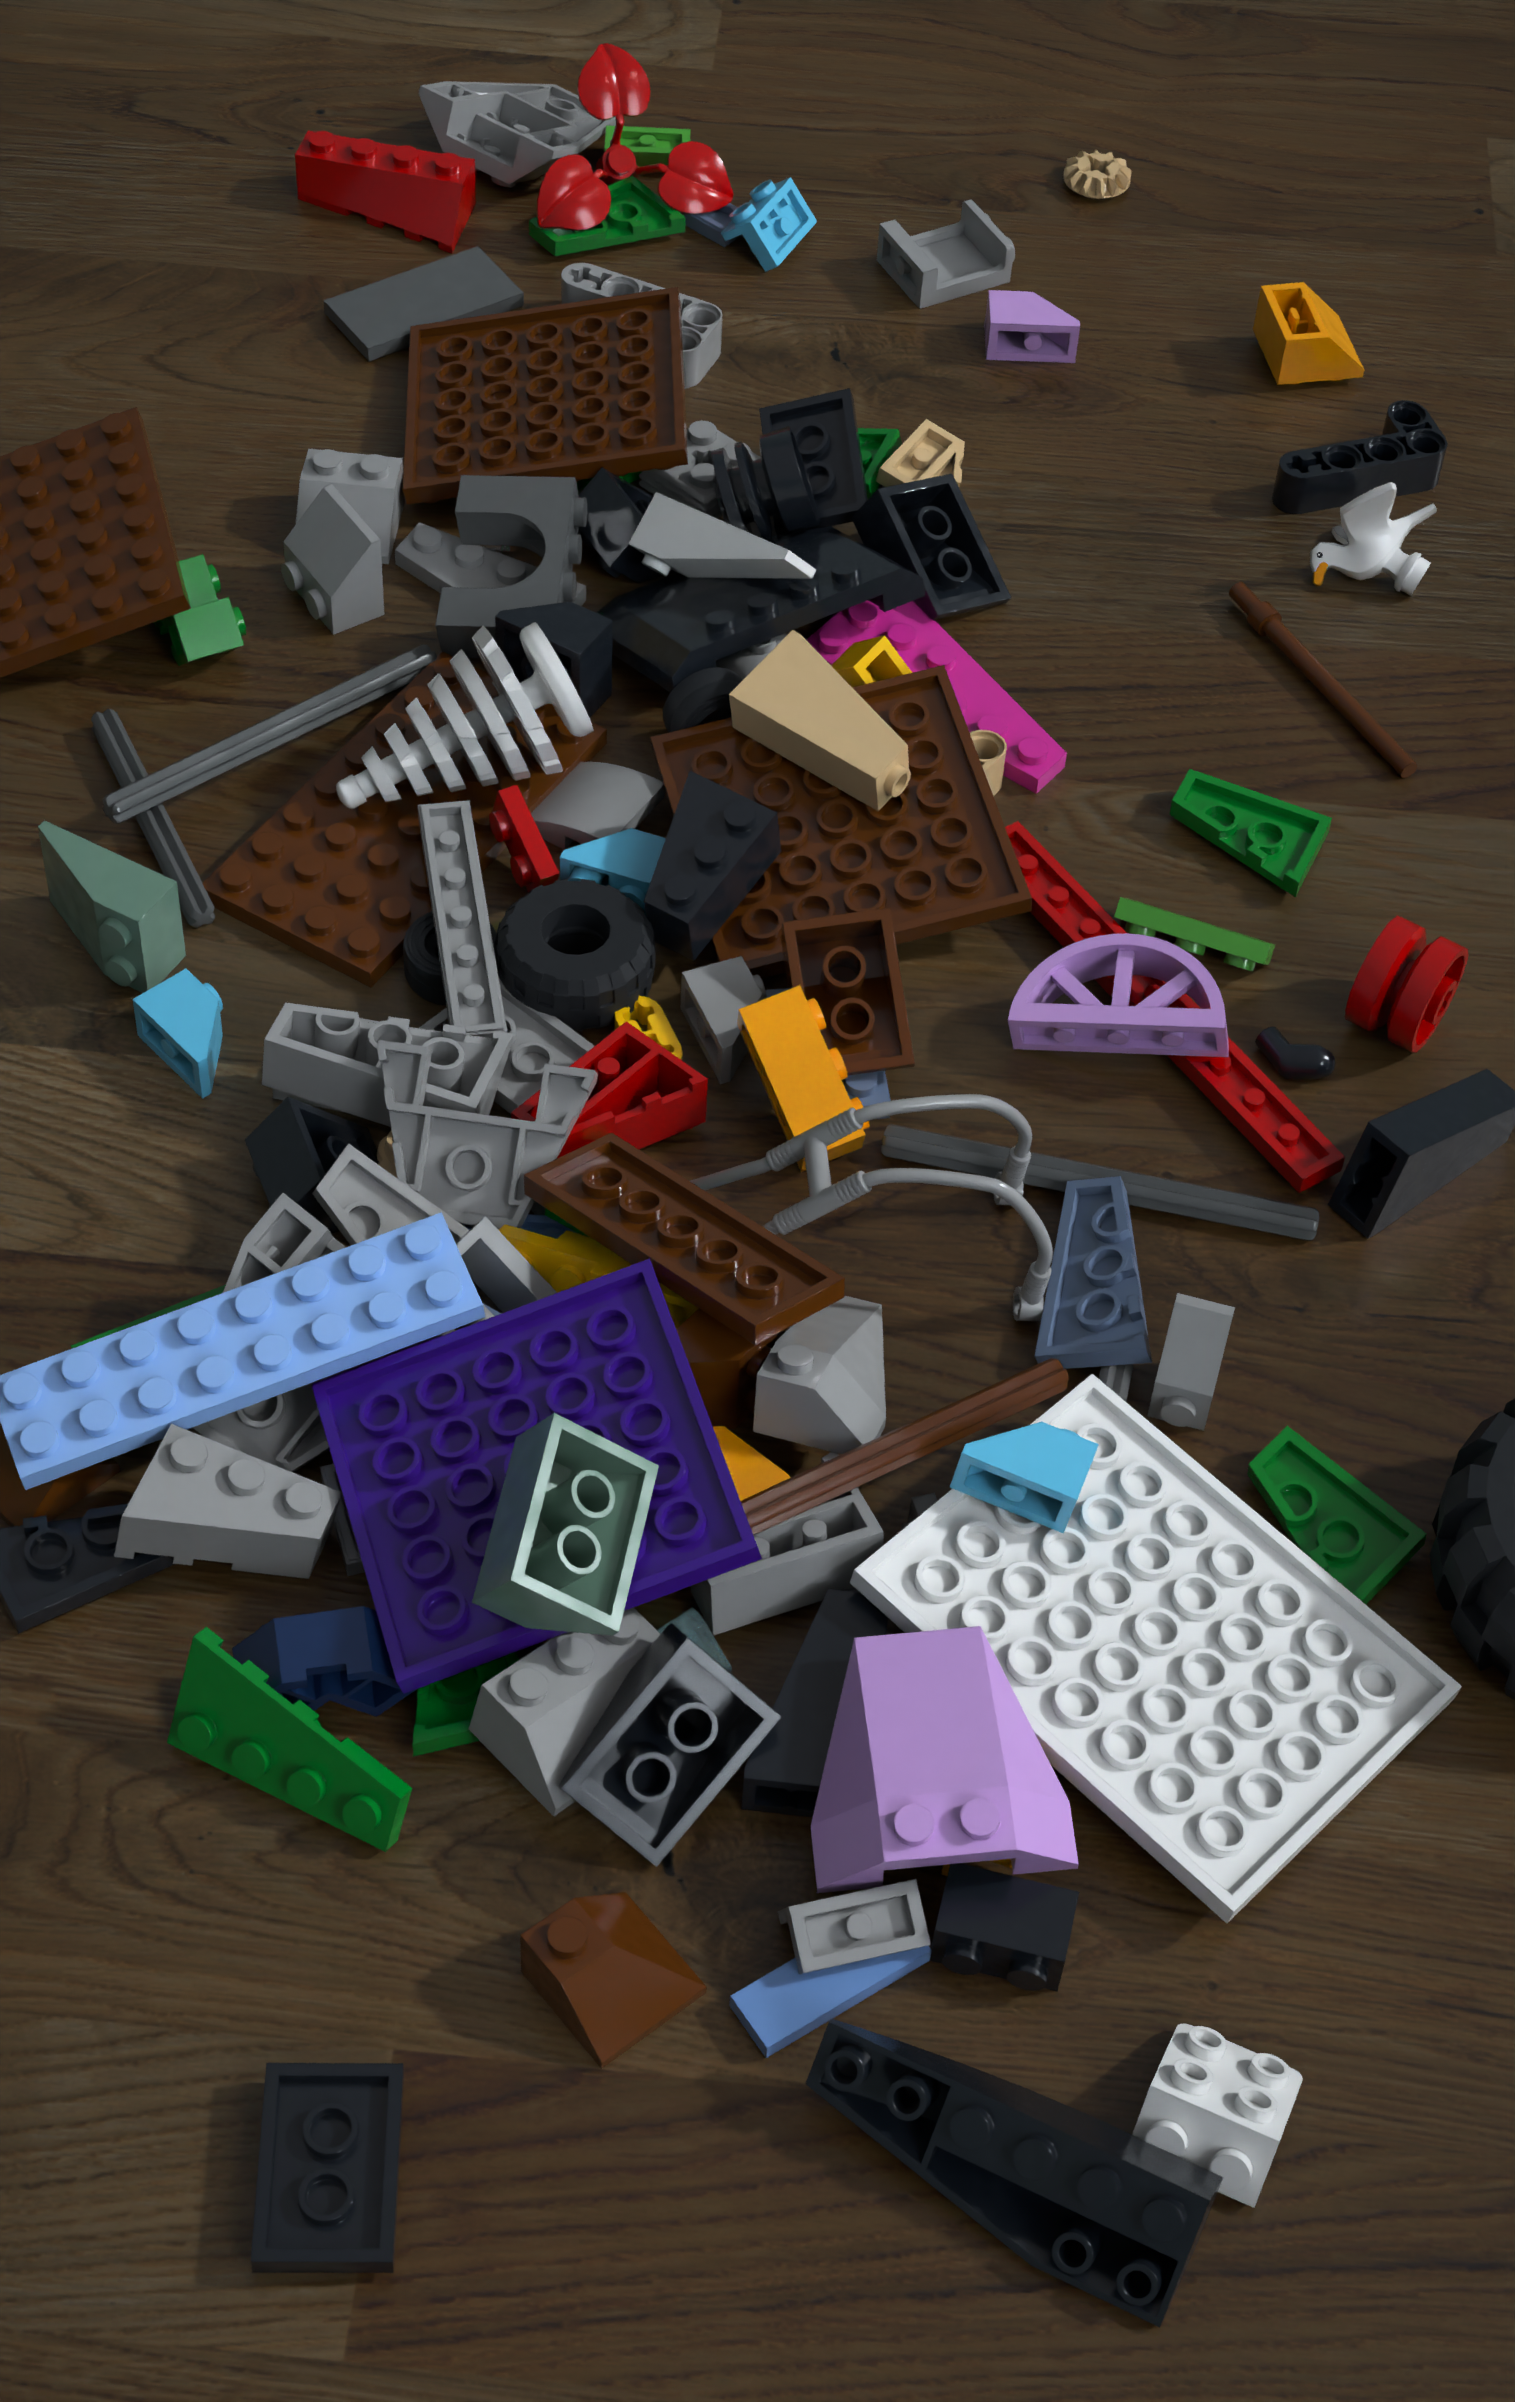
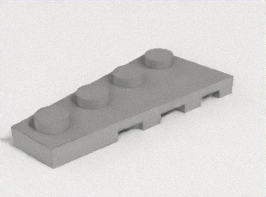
M420 522L395 549V564L439 593H441L442 587L500 588L510 586L524 580L538 568L480 545H463L459 537ZM577 582L576 599L573 603L582 606L586 601V585Z

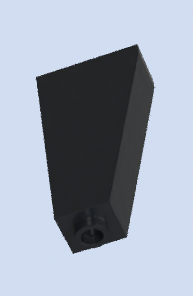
M1485 1069L1369 1121L1328 1205L1367 1239L1375 1236L1507 1142L1515 1126V1090L1490 1070Z
M856 1588L845 1591L827 1590L772 1708L781 1718L751 1753L745 1766L742 1810L813 1817L854 1638L887 1634L888 1617Z

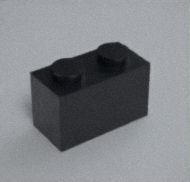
M950 1864L934 1931L930 1961L942 1963L947 1969L962 1975L983 1973L1007 1979L1012 1985L1020 1989L1038 1991L1045 1988L1058 1992L1079 1892L966 1864Z

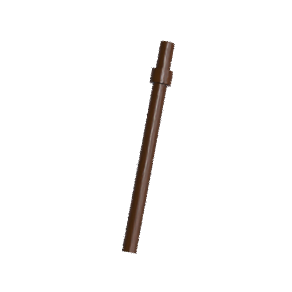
M1238 582L1232 586L1229 596L1248 615V624L1260 636L1267 635L1402 778L1411 776L1417 769V763L1281 623V614L1269 602H1261L1243 582Z

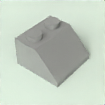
M308 449L299 481L296 524L323 487L332 484L380 538L382 564H389L405 504L403 458L387 457L379 454L367 455L338 452L330 449Z
M332 484L323 487L283 541L285 563L281 565V573L287 587L291 591H297L305 600L312 617L316 620L320 618L334 635L384 615L381 540Z

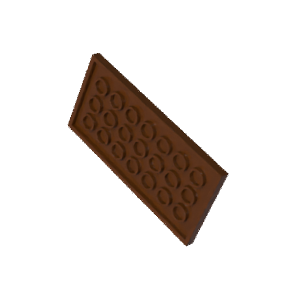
M442 651L435 661L419 673L203 882V885L214 908L371 988L403 955L404 938L411 924L419 917L432 911L418 820V805L470 800L482 873L507 847L505 842L499 843L496 840L489 822V814L493 810L498 790L517 784L530 813H532L580 762H589L607 744V729L591 722L594 729L593 732L582 737L574 736L566 728L553 705L545 704L536 709L535 712L555 749L563 769L562 772L546 774L531 753L514 721H511L506 725L531 775L530 778L515 781L506 769L488 736L485 735L478 739V742L495 772L498 784L483 787L460 749L450 754L463 779L466 789L450 792L437 768L432 764L422 771L433 793L417 796L406 778L394 785L401 800L385 802L381 793L378 792L367 798V802L354 809L347 808L337 795L336 784L351 774L355 776L367 769L361 757L372 746L380 760L393 754L384 733L394 723H396L408 745L420 739L405 709L416 697L436 730L447 724L427 685L438 673L446 682L463 714L473 710L450 664L453 656ZM473 666L491 698L494 699L499 696L490 675Z

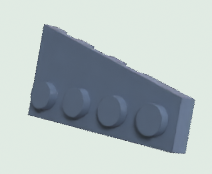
M1121 1176L1067 1181L1051 1265L1052 1272L1047 1286L1035 1351L1037 1363L1039 1364L1050 1358H1056L1065 1369L1152 1363L1128 1196Z

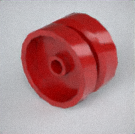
M1397 915L1380 933L1356 976L1345 1008V1020L1371 1032L1376 1031L1387 1023L1388 1041L1408 1051L1417 1053L1429 1040L1446 1013L1464 974L1469 949L1442 936L1426 946V929Z

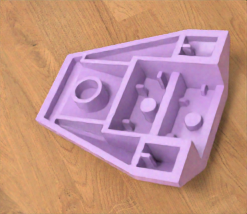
M981 1626L854 1638L811 1822V1840L817 1893L883 1886L884 1870L1011 1859L1013 1875L1078 1869L1079 1864L1070 1802Z

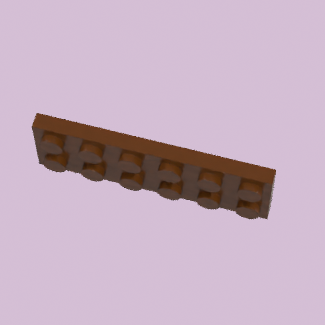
M613 1133L524 1174L525 1195L633 1265L650 1258L659 1283L755 1346L844 1298L845 1278Z

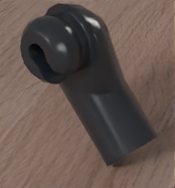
M1275 1026L1264 1029L1256 1038L1255 1043L1279 1074L1286 1079L1314 1080L1325 1078L1335 1068V1058L1329 1050L1314 1044H1290Z

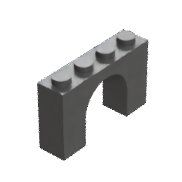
M461 475L455 508L461 544L519 546L535 552L543 559L530 576L510 586L500 588L442 587L435 625L441 652L443 651L454 657L462 649L468 658H480L472 637L484 625L496 642L495 616L500 611L570 601L575 602L577 582L576 574L572 572L573 564L581 563L582 539L581 535L577 534L578 527H586L587 500L578 495L576 477Z

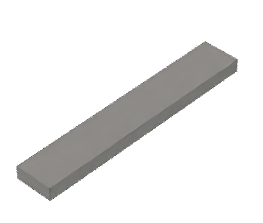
M470 800L418 805V820L449 1025L466 1027L465 1035L493 1038L494 1031L507 1032Z

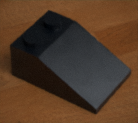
M952 473L879 488L851 517L865 546L924 579L925 596L914 600V602L932 620L1007 603L1011 599V595Z
M670 1622L629 1671L559 1786L657 1867L780 1720L781 1716Z

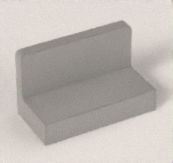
M916 1879L793 1905L778 1911L780 1924L788 1923L799 1974L931 1945Z

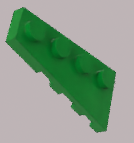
M208 1627L194 1635L167 1743L384 1852L398 1841L412 1787L348 1737L341 1741L336 1739L322 1728L317 1720L320 1715L300 1699L295 1704H292L266 1684L269 1675L250 1660L241 1664L220 1648L224 1640Z

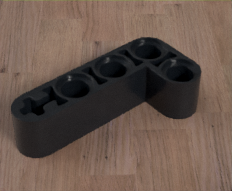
M1408 400L1396 401L1388 407L1383 432L1380 436L1285 453L1280 458L1272 496L1273 504L1285 513L1303 514L1342 507L1356 497L1389 482L1394 483L1397 487L1396 497L1431 490L1438 484L1448 445L1447 440L1422 405Z

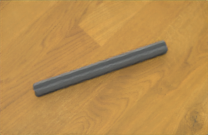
M107 709L103 713H94L91 718L93 723L92 730L121 788L147 776L148 774L117 712ZM163 803L135 816L164 876L177 881L180 908L188 924L195 928L203 924H211L215 919L214 905Z

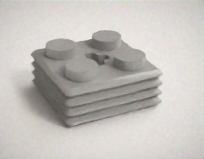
M703 420L696 421L686 429L688 465L675 466L668 470L653 469L641 471L642 473L639 474V478L642 480L639 482V485L654 495L656 492L712 517L719 518L722 516L713 485L714 467L711 454L713 450L724 448L732 467L738 466L734 449L735 443L738 442L717 430L713 423ZM744 444L753 461L761 458L752 452L748 445Z

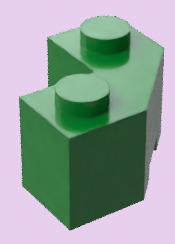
M204 554L179 561L191 609L154 622L160 635L169 633L173 644L171 646V654L178 666L244 646L242 636L246 635V625L243 615L237 606L232 607L229 597L218 600L216 593L221 592V585L215 567L212 564H206Z

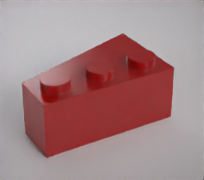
M626 1021L569 1066L595 1070L598 1073V1077L558 1158L610 1133L615 1134L637 1149H642L705 1123L708 1078ZM540 1090L513 1110L511 1118L535 1121Z

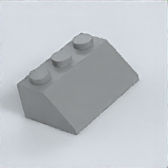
M633 1607L624 1611L620 1630L613 1636L567 1632L552 1638L481 1685L469 1730L553 1816L557 1815L576 1801L563 1791L559 1784L629 1671L659 1637L660 1633Z

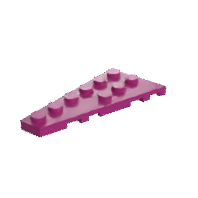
M864 601L839 611L806 639L832 665L853 643L885 635L912 673L942 665L945 666L969 733L981 729L990 730L1004 738L1007 750L1003 776L1037 794L1065 768L1067 752L914 601L886 612L880 610L879 606L872 602Z

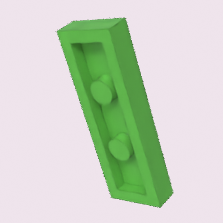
M1120 897L1114 915L1115 918L1127 921L1124 928L1126 932L1155 937L1156 931L1176 937L1174 945L1185 951L1203 956L1206 946L1226 952L1224 963L1249 971H1254L1256 962L1269 965L1276 945L1124 897Z

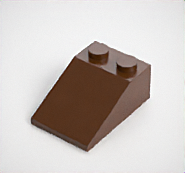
M890 908L783 922L781 945L788 989L800 985L806 1000L816 999L826 1023V1029L820 1032L828 1050L836 1047L840 1052L848 1076L914 1067V1054Z

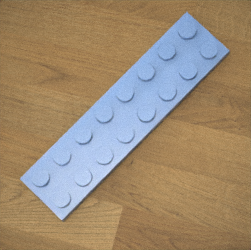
M441 1212L0 1375V1422L25 1490L161 1440L166 1435L171 1424L186 1430L485 1318L484 1306Z

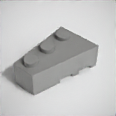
M830 1452L821 1458V1463L837 1457L839 1454ZM856 1487L753 1535L762 1557L761 1560L691 1586V1594L713 1636L823 1601L828 1589L845 1591L855 1588L850 1584L854 1569L884 1545V1531L860 1490Z

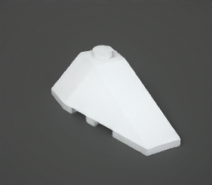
M657 492L629 542V545L645 555L641 561L642 564L666 577L670 569L688 578L812 579L816 572L815 568L790 550Z

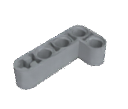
M588 263L568 265L561 273V304L666 289ZM679 293L681 302L684 388H690L697 385L703 379L721 354L723 315L718 306Z

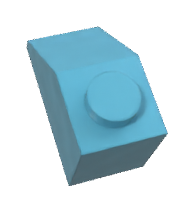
M184 969L133 999L137 1034L203 1099L212 1093L223 1038L220 1012L223 1010V1003L212 985L209 983L202 984L189 970Z
M1038 1422L965 1444L950 1488L1064 1534L1099 1444L1084 1439L1073 1431L1059 1429L1044 1422Z

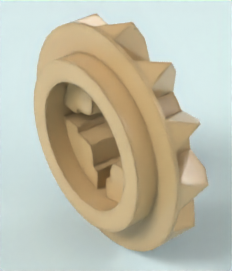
M1095 149L1091 154L1080 151L1076 157L1068 158L1063 172V179L1071 190L1080 195L1094 199H1104L1118 196L1128 189L1132 170L1126 167V160L1114 158L1112 152L1101 154Z

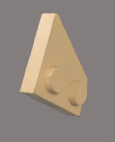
M926 419L880 467L876 482L889 487L952 473L960 488L962 479L961 463L964 457L965 442Z

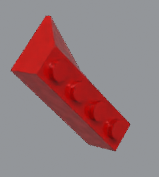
M310 130L307 131L295 153L299 200L344 216H348L353 212L364 215L367 224L381 229L386 224L404 229V237L421 242L424 237L438 241V248L449 253H453L476 205L475 159L460 157L454 153H437L419 150L408 145L396 146L375 142L368 138L356 139L333 135L327 131L316 132Z

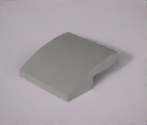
M580 762L536 807L531 815L542 838L565 850L574 840L583 844L630 828L636 829L664 798V784L662 781L647 774L619 765L602 762Z

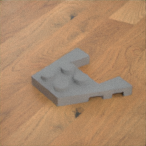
M378 1040L377 1052L383 1071L385 1084L383 1090L386 1109L389 1111L394 1142L392 1143L397 1178L464 1226L474 1227L486 1216L498 1230L505 1224L521 1228L535 1202L524 1194V1174L558 1158L597 1082L598 1073L590 1069L545 1063L535 1121L423 1106L432 1050L427 1046Z

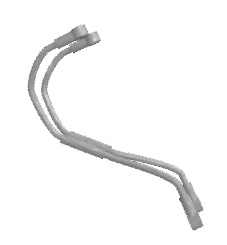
M981 1094L936 1095L892 1100L869 1105L858 1110L849 1108L843 1113L795 1136L791 1140L786 1141V1143H782L767 1151L766 1157L690 1180V1182L706 1191L770 1170L777 1172L805 1158L809 1197L776 1213L773 1216V1220L762 1226L775 1235L778 1233L786 1235L869 1193L872 1190V1186L880 1184L924 1183L993 1193L996 1205H1011L1032 1232L1038 1247L1037 1260L1030 1265L1023 1286L1015 1288L1013 1294L1014 1319L1016 1321H1040L1042 1318L1043 1295L1052 1272L1050 1264L1053 1258V1247L1042 1220L1023 1197V1179L1031 1159L1029 1149L1032 1144V1130L1026 1118L1017 1109L995 1097ZM983 1109L1004 1117L1015 1127L1018 1133L1016 1146L1010 1149L1003 1171L997 1172L995 1178L934 1169L888 1168L868 1173L858 1171L836 1184H831L827 1146L861 1129L863 1123L877 1118L930 1110ZM535 1201L531 1211L535 1215H545V1207Z

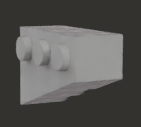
M171 1424L121 1517L114 1557L134 1559L135 1552L171 1556L173 1557V1564L192 1566L193 1560L198 1559L232 1563L231 1570L309 1579L331 1533L342 1492Z

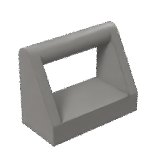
M486 1216L456 1242L471 1279L503 1313L557 1293ZM483 1304L485 1318L474 1321L470 1325L494 1317V1315Z

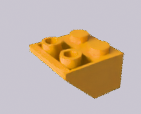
M1304 282L1261 286L1253 332L1277 385H1296L1305 382L1328 380L1340 381L1363 377L1364 368L1339 315Z

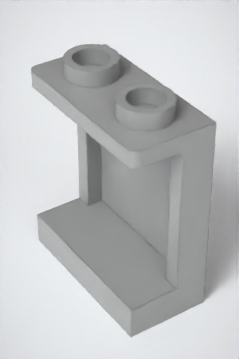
M972 199L962 203L961 219L958 223L917 235L909 236L895 219L880 223L877 261L919 309L1010 282L1012 262L1015 260L1014 245L1011 239L1001 232L991 221L988 214L984 213Z

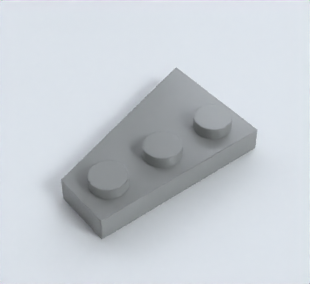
M350 1144L346 1146L312 1193L350 1245L441 1212L455 1243L469 1231L462 1224Z

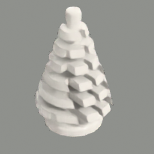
M533 622L524 627L520 632L523 649L534 670L531 677L520 683L500 647H498L492 635L483 625L472 637V640L499 696L494 699L491 698L478 673L461 649L450 660V664L473 710L463 714L446 682L438 673L427 685L447 724L436 730L416 697L405 709L420 739L408 745L396 723H394L384 733L393 754L380 760L372 746L361 757L367 769L355 776L351 774L336 784V791L340 801L347 808L354 809L367 802V798L378 792L381 793L385 802L401 800L394 785L406 778L417 796L433 793L422 771L432 764L437 768L450 792L466 789L463 779L450 754L460 749L483 787L498 784L495 772L478 742V739L485 735L488 736L497 754L515 781L530 778L531 775L506 725L511 721H514L525 743L546 774L562 772L563 769L559 758L535 710L545 704H552L569 732L577 737L585 736L593 732L594 729L571 679L538 624Z

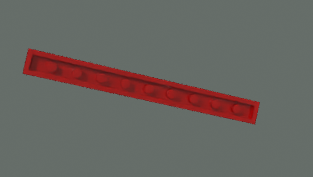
M1019 821L1005 826L1032 897V911L1030 912L1063 947L1095 936L1127 933ZM1115 975L1095 979L1112 997ZM1133 975L1129 1006H1136L1167 982L1152 977ZM1186 993L1167 1006L1170 1008L1201 1009ZM1229 1037V1057L1167 1055L1298 1193L1342 1171L1345 1156Z

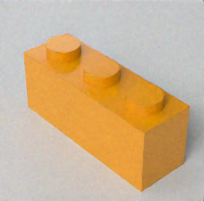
M800 985L738 1010V1028L787 1141L843 1113L849 1108H855L856 1110L863 1108L858 1097L849 1098L842 1082L843 1079L848 1078V1074L840 1052L836 1047L828 1050L820 1032L826 1029V1023L818 1002L815 998L806 1000ZM869 1121L863 1123L861 1129L828 1145V1161L862 1148L866 1135L864 1130L870 1127ZM805 1158L797 1161L800 1171H805Z

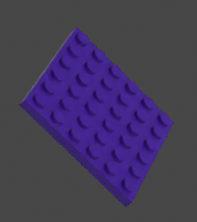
M650 1258L311 1384L395 1679L403 1694L567 1633L565 1631L525 1628L472 1603L515 1439L553 1413L659 1465L624 1611L762 1559Z

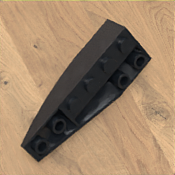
M835 2019L828 2022L805 2083L808 2087L1031 2266L1161 2327L1199 2241L1223 2180L1222 2176L1147 2143L1093 2116L979 2069Z

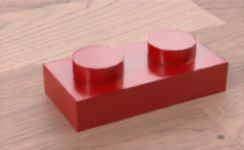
M518 785L498 790L493 810L489 814V822L494 837L499 843L505 842L511 855L510 866L515 881L520 887L526 886L528 892L540 885L553 884L558 879L559 871Z

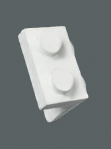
M1179 2024L1149 2087L1132 2135L1222 2176L1223 2180L1218 2190L1219 2193L1255 2208L1303 2077L1298 2071L1290 2068L1282 2059L1267 2053H1255L1227 2041L1219 2032L1211 2028Z

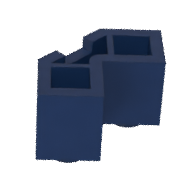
M365 1606L274 1618L232 1648L234 1659L241 1664L250 1660L269 1675L266 1684L292 1704H295L300 1699L314 1711L328 1701H333L377 1717L415 1691L402 1693L395 1679L377 1612Z

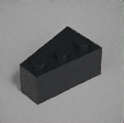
M689 771L644 899L646 917L652 924L655 942L692 961L698 957L781 853L777 812Z

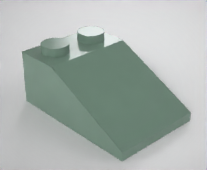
M44 820L38 826L50 902L104 975L110 977L118 985L129 986L142 993L160 984L186 956L177 881Z

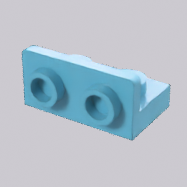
M791 177L775 184L772 180H767L756 186L750 192L752 199L736 208L729 215L732 221L721 232L725 241L743 235L765 272L778 267L817 223Z

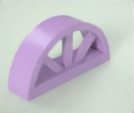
M1128 933L1100 935L1075 942L1058 950L1041 962L1027 976L1013 999L1008 1016L1013 1049L1229 1057L1225 1007L1216 981L1201 962L1190 953L1172 943L1145 935ZM1115 975L1111 1005H1103L1082 984L1093 979ZM1133 975L1152 977L1167 982L1136 1006H1129ZM1065 993L1075 1004H1054L1053 1002ZM1186 993L1201 1009L1170 1008L1167 1006Z

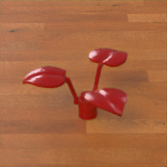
M599 44L580 73L577 93L582 107L592 117L599 120H609L616 117L610 147L597 161L595 172H593L588 160L577 154L564 156L552 164L543 178L538 193V226L540 228H558L573 231L591 229L599 225L609 213L611 205L609 185L632 175L638 178L641 175L656 172L664 173L658 184L659 197L667 206L678 212L706 214L728 205L733 200V190L726 169L718 154L706 144L688 141L675 146L669 153L668 165L662 163L641 167L636 165L634 153L628 147L621 145L620 139L624 126V116H640L647 109L650 101L648 77L638 61L627 51L612 44Z

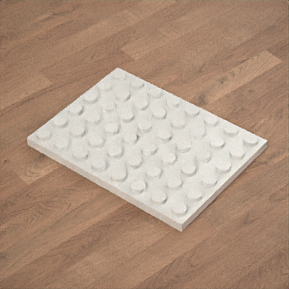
M1091 1374L1032 1423L1044 1422L1059 1429H1067L1084 1439L1099 1444L1064 1534L951 1489L855 1568L850 1584L905 1633L981 1626L1050 1764L1224 1922L1228 1923L1455 1699L1462 1686L1094 1374Z

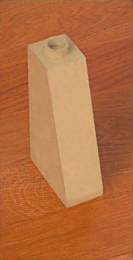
M792 630L729 694L733 728L871 808L879 811L892 796H899L907 787L911 776L908 745L798 632Z

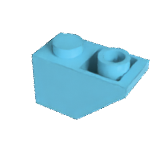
M630 828L565 849L560 855V880L581 881V879L595 881L600 885L612 886L636 902L645 911L644 899L666 838Z

